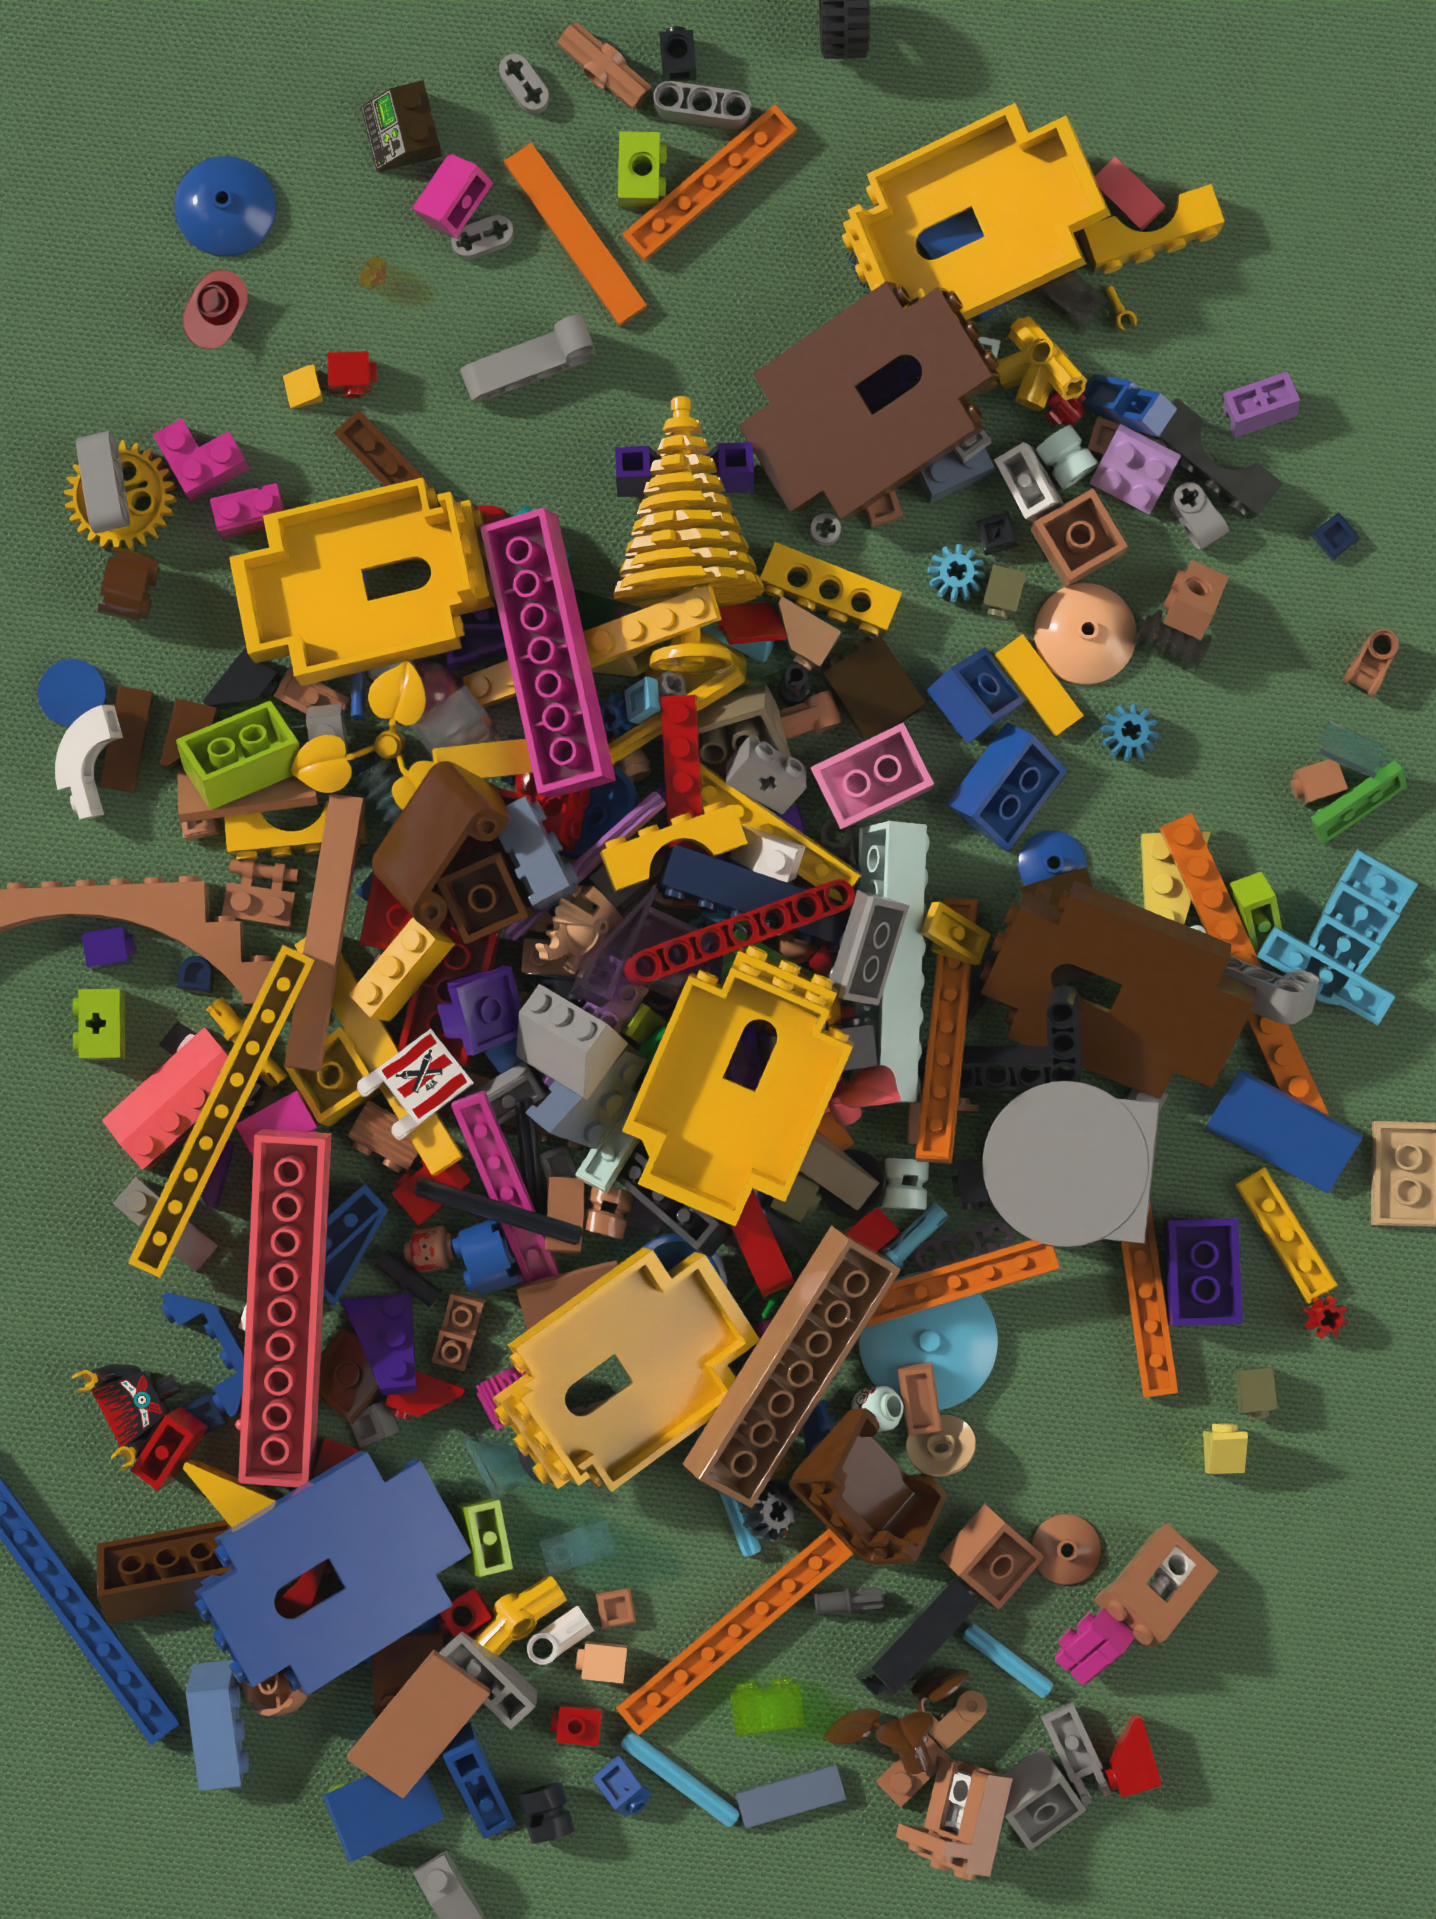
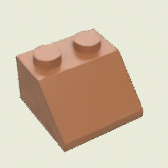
M986 1504L978 1510L939 1555L959 1577L997 1609H1000L1045 1558Z

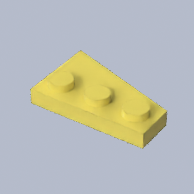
M1211 831L1201 832L1206 844L1208 843ZM1161 833L1142 834L1144 909L1184 925L1191 898Z

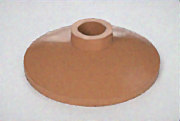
M1071 1514L1056 1515L1044 1521L1036 1530L1031 1543L1045 1557L1036 1568L1048 1580L1058 1584L1069 1585L1083 1581L1093 1573L1100 1560L1101 1545L1095 1529L1086 1520ZM1066 1543L1071 1544L1074 1549L1073 1554L1068 1557L1061 1554V1547Z

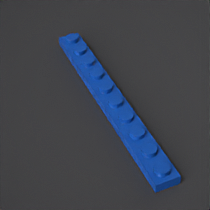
M0 1475V1539L152 1746L182 1722L111 1625L107 1624L103 1614Z

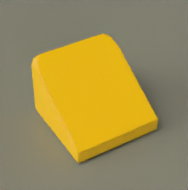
M314 364L283 375L290 409L324 402Z

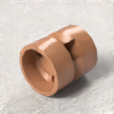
M591 1186L587 1198L591 1207L584 1210L583 1229L623 1240L628 1223L624 1218V1214L631 1212L635 1196L627 1190L611 1186L607 1194ZM603 1201L616 1204L614 1214L600 1210Z

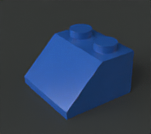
M986 647L951 667L926 690L935 705L942 710L953 724L956 732L968 744L988 732L1027 701Z

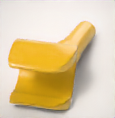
M1108 287L1106 292L1117 315L1114 320L1116 329L1121 332L1125 331L1121 324L1122 316H1127L1132 326H1136L1137 316L1135 313L1125 310L1114 287Z

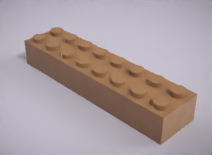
M831 1226L686 1457L683 1465L698 1480L752 1508L901 1269L884 1256Z

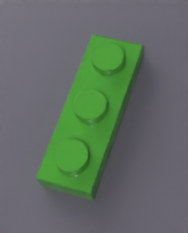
M1394 760L1387 766L1378 768L1371 777L1358 786L1349 788L1342 797L1330 805L1320 808L1311 817L1318 839L1323 844L1327 843L1407 788L1403 768Z

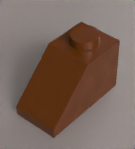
M176 698L160 761V766L164 770L172 771L177 766L182 765L176 739L224 720L220 718L219 710L216 707Z

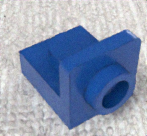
M619 1755L592 1777L613 1808L624 1817L640 1812L646 1806L647 1800L652 1796L649 1789L642 1785L625 1760Z

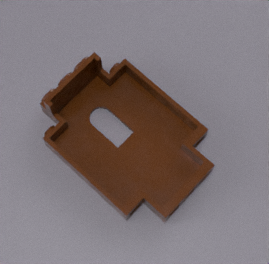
M886 281L753 373L770 403L737 426L746 441L752 442L754 454L789 512H801L826 495L840 519H851L984 430L980 422L983 416L974 402H968L967 399L977 392L987 393L998 386L995 380L1001 377L996 369L999 367V363L989 349L984 350L978 340L981 337L980 331L972 320L969 319L967 321L960 311L963 308V304L953 290L948 291V289L937 287L909 306L908 303L911 302V298L906 289L901 284L897 286L896 283ZM911 355L915 357L922 367V376L919 383L873 414L856 386L900 356Z
M1075 881L1070 892L1064 890L1057 907L1049 904L1052 888L1039 883L1034 895L1031 893L1023 894L1018 905L1011 904L1004 923L1009 924L1005 934L1000 931L998 932L991 950L996 952L992 962L986 959L979 975V979L984 981L981 994L1010 1006L1004 1020L1005 1023L1009 1024L1007 1038L1027 1046H1048L1046 1013L1050 993L1056 987L1052 981L1051 974L1060 965L1072 964L1122 984L1111 1010L1080 998L1084 1057L1082 1068L1158 1099H1161L1174 1072L1213 1088L1255 1005V987L1223 975L1230 961L1232 944ZM1057 1005L1060 1009H1070L1066 1005ZM1059 1036L1062 1040H1071L1068 1036Z

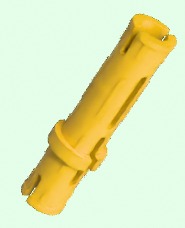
M222 996L213 1002L214 1005H210L206 1011L225 1032L223 1035L225 1039L235 1043L245 1019L241 1020ZM270 1055L259 1074L270 1090L281 1084V1081L288 1077Z

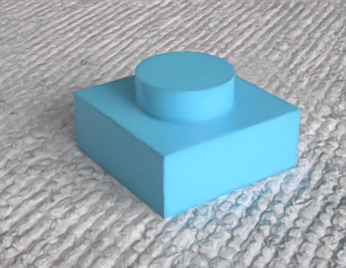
M646 676L624 690L629 722L640 724L661 710L657 679Z

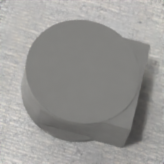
M1072 1081L1050 1082L1023 1092L1000 1112L992 1124L985 1142L982 1165L983 1177L994 1207L1016 1231L1032 1240L1047 1245L1073 1247L1091 1244L1102 1239L1146 1244L1160 1109L1159 1103L1117 1099L1097 1087Z

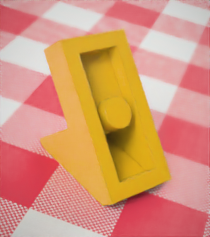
M942 902L931 903L920 934L933 941L930 948L932 952L972 965H979L991 935Z

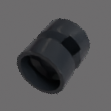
M562 1782L542 1785L518 1794L523 1814L530 1817L526 1826L531 1844L554 1840L575 1831L570 1811L563 1808L567 1799Z

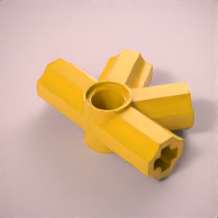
M1032 317L1018 318L1010 326L1011 331L1008 337L1021 352L999 359V367L996 369L1001 376L999 378L1001 385L1005 389L1020 385L1015 398L1018 404L1031 410L1041 411L1045 407L1052 387L1066 401L1078 398L1085 391V384L1087 382L1085 376Z

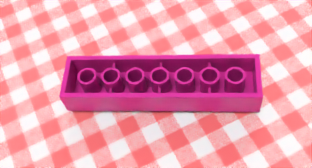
M540 508L480 526L537 793L549 798H555L616 781L558 515L546 508Z

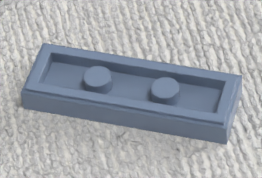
M837 1764L735 1793L745 1829L846 1800Z

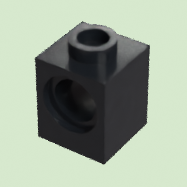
M675 26L667 28L666 32H659L663 82L696 80L693 30H686L684 27ZM680 47L687 53L681 58H674L669 54V51Z

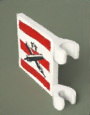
M429 1029L375 1071L359 1080L357 1090L362 1096L367 1097L382 1083L388 1087L408 1113L407 1116L393 1124L391 1128L393 1136L397 1140H402L417 1126L472 1086L473 1081L435 1033Z

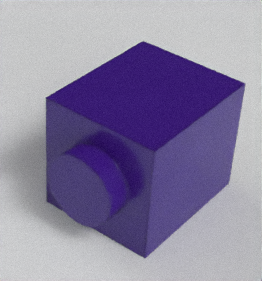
M123 926L82 933L87 968L97 970L133 964L132 955L137 954L134 934H128V930Z

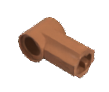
M832 691L818 693L804 699L803 703L779 710L787 740L810 732H824L843 724Z

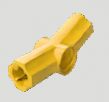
M548 1574L519 1595L510 1593L501 1597L493 1606V1618L472 1639L499 1656L513 1640H521L532 1633L536 1627L537 1620L567 1601L555 1579Z

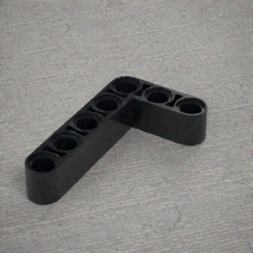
M1068 985L1057 986L1051 991L1046 1013L1048 1046H964L962 1066L969 1070H961L959 1090H1029L1050 1082L1072 1081L1080 1083L1084 1057L1081 999L1078 991ZM1057 1005H1066L1070 1009H1060ZM1059 1036H1068L1071 1040H1062ZM927 1047L922 1048L921 1058L918 1061L920 1089H923L925 1069L922 1066L926 1064ZM992 1066H999V1067L1003 1068L1004 1070H995V1069H993V1068H991V1067H992ZM1033 1066L1036 1067L1038 1070L1033 1071L1027 1069L1026 1067ZM1062 1066H1068V1067L1072 1068L1073 1070L1067 1071V1070H1063V1069L1060 1068V1067H1062Z

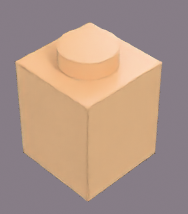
M586 1641L585 1649L578 1648L576 1670H582L581 1679L623 1683L628 1645Z

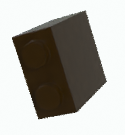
M881 635L875 639H872L871 636L862 639L853 646L855 652L846 658L840 654L825 664L827 670L822 675V679L830 691L833 692L834 697L864 741L903 723L923 710L926 704Z

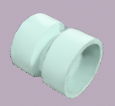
M1068 425L1051 435L1035 450L1045 466L1054 467L1052 475L1063 490L1080 481L1099 464L1088 448L1080 447L1082 439L1072 425Z
M885 1158L884 1173L888 1185L882 1200V1207L926 1210L927 1190L922 1185L928 1181L929 1162H917L913 1159ZM903 1176L908 1177L909 1186L902 1185Z

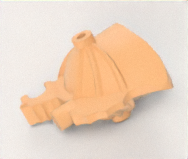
M578 885L577 889L579 891L569 896L571 902L561 898L554 910L555 916L552 918L554 927L546 931L550 938V945L541 943L535 945L542 960H557V958L567 955L569 958L563 965V968L571 974H575L577 970L591 972L594 968L601 967L602 963L607 960L609 949L617 946L626 947L629 944V940L625 936L629 932L625 920L607 898L594 886H590L581 895L583 886ZM581 896L583 899L598 906L596 910L588 907L581 899Z

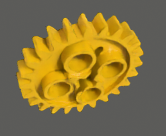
M121 440L118 449L122 470L127 467L136 468L134 478L124 481L130 525L101 533H94L92 531L87 516L80 468L76 464H73V468L78 473V476L66 478L74 486V489L64 490L66 497L73 499V501L65 504V508L68 511H76L70 516L69 520L72 524L82 522L77 531L80 535L89 532L87 538L89 543L93 544L100 538V547L103 550H106L110 542H112L113 546L119 548L122 547V543H126L129 550L134 551V541L139 540L146 547L147 541L145 536L149 534L153 538L158 539L159 536L155 528L159 526L167 529L168 526L162 519L163 516H174L173 511L167 507V504L177 502L175 496L167 494V492L174 490L176 486L173 482L165 481L171 476L169 469L159 470L164 463L159 457L151 461L153 457L151 449L148 448L141 455V447L138 443H135L131 450H128L125 441ZM142 482H148L146 487L138 488ZM144 496L151 498V505L148 509L144 511L135 509V503L139 498Z

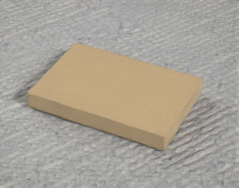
M1372 1122L1371 1225L1436 1227V1123Z

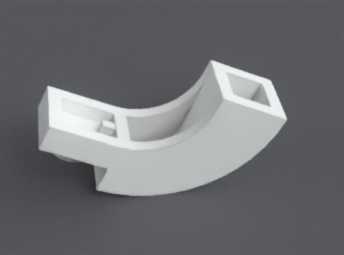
M114 705L94 707L76 719L63 736L57 751L55 761L57 790L71 789L70 803L73 811L78 814L79 820L92 819L104 815L94 779V766L97 756L106 745L123 738Z

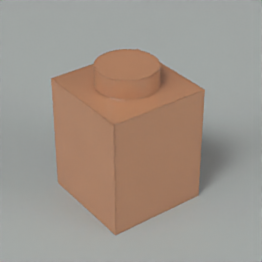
M1337 757L1297 769L1292 774L1294 780L1290 781L1296 800L1301 799L1303 806L1342 794L1348 789Z

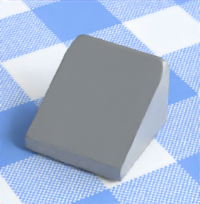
M387 1400L367 1407L354 1424L350 1423L359 1448L398 1433L399 1428L394 1416L391 1414V1408L385 1405Z

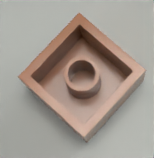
M1093 488L1036 520L1031 528L1032 534L1065 588L1121 557L1128 548Z

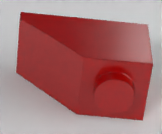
M416 1370L417 1392L388 1395L385 1405L392 1408V1415L410 1421L412 1415L416 1417L422 1416L464 1396L467 1388Z
M1138 1713L1131 1715L1108 1758L1111 1769L1105 1770L1111 1791L1117 1789L1118 1794L1122 1798L1162 1786L1143 1719Z

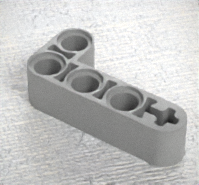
M576 314L554 324L553 332L471 362L462 367L460 372L471 401L479 403L582 365L596 356L595 346L583 315Z
M1230 956V961L1223 975L1256 988L1255 1005L1251 1011L1255 1014L1278 1023L1295 1024L1313 1012L1320 984V978L1313 973L1294 970L1281 976L1233 956Z

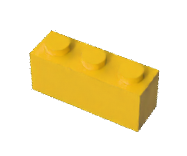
M412 918L348 995L370 1018L391 1022L454 947L455 943L440 927L434 932L420 925Z

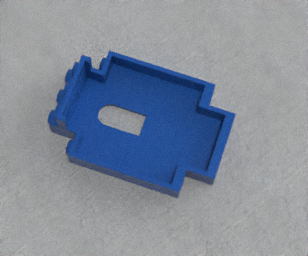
M359 1451L215 1537L214 1539L218 1545L214 1549L215 1554L223 1567L230 1566L231 1570L219 1577L212 1574L200 1581L203 1587L194 1591L199 1599L194 1604L204 1621L210 1619L216 1630V1632L212 1633V1637L221 1652L227 1650L231 1656L233 1663L229 1667L239 1683L245 1681L247 1685L254 1687L286 1667L287 1671L283 1674L293 1691L299 1689L301 1693L309 1695L451 1607L452 1603L436 1574L472 1552L421 1461L411 1460L382 1478L368 1452ZM329 1559L344 1589L296 1618L287 1619L280 1616L274 1606V1598L277 1591L283 1585L324 1560Z

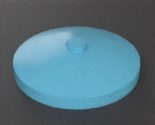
M928 1271L907 1274L895 1279L893 1282ZM976 1294L864 1328L859 1336L858 1344L863 1367L872 1383L876 1387L883 1385L891 1387L900 1396L901 1400L898 1366L932 1362L939 1409L942 1410L967 1400L984 1384L994 1366L998 1348V1336L991 1310L982 1296Z

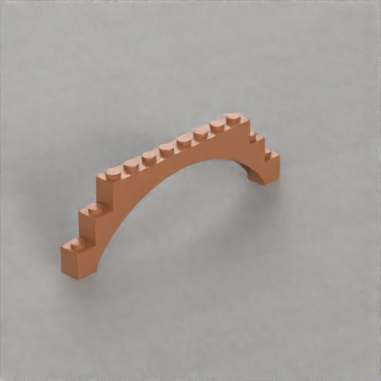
M180 876L179 882L165 883L164 877L144 878V884H131V879L126 878L110 879V885H96V880L75 881L76 886L62 887V882L60 881L41 882V888H28L27 883H7V889H0V934L24 925L63 918H98L135 924L166 935L203 956L242 994V1004L245 1006H253L274 963L269 955L250 956V962H245L244 924L241 921H235V916H215L214 922H210L209 885L205 881H200L199 876Z

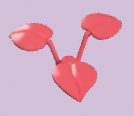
M847 1005L841 1006V1018L857 1017L852 1007ZM841 1018L833 1024L841 1023ZM884 1065L867 1067L856 1073L852 1082H847L846 1085L841 1073L838 1084L824 1113L831 1111L837 1124L847 1126L855 1123L861 1117L862 1110L860 1107L900 1102L901 1097L897 1089L894 1073L889 1067Z

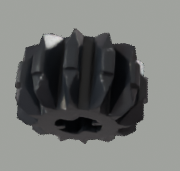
M769 1481L752 1508L747 1506L739 1510L741 1514L747 1515V1519L742 1525L745 1528L752 1529L751 1535L755 1538L763 1537L766 1541H775L778 1537L789 1536L788 1527L798 1525L793 1519V1514L801 1511L798 1507H793V1503L798 1496L788 1493L789 1486Z

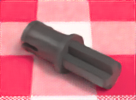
M848 1587L842 1592L814 1593L816 1616L847 1612V1615L850 1616L851 1612L884 1608V1595L880 1588L849 1591Z

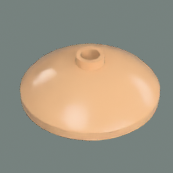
M1091 583L1073 584L1054 593L1040 609L1034 627V641L1037 653L1049 670L1058 678L1078 685L1102 683L1117 675L1130 660L1137 638L1136 623L1125 601L1112 590ZM1085 624L1091 625L1094 633L1092 635H1085L1081 630L1082 626Z

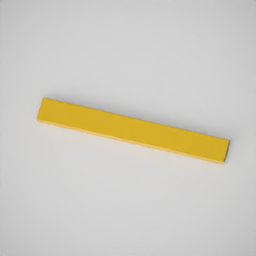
M306 937L295 944L297 951L302 954ZM341 953L332 1009L369 1071L373 1072L399 1053L400 1050H398V1046L382 1020L370 1018L348 995L357 985L358 980ZM382 1083L379 1087L397 1118L400 1120L407 1116L408 1113L388 1087ZM437 1112L408 1134L430 1173L434 1176L464 1157Z

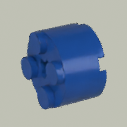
M493 1219L460 1230L458 1237L452 1239L457 1257L459 1259L463 1258L467 1271L463 1272V1276L469 1291L476 1290L481 1296L523 1282V1276L516 1274V1270L520 1268L505 1233L499 1227L501 1223Z

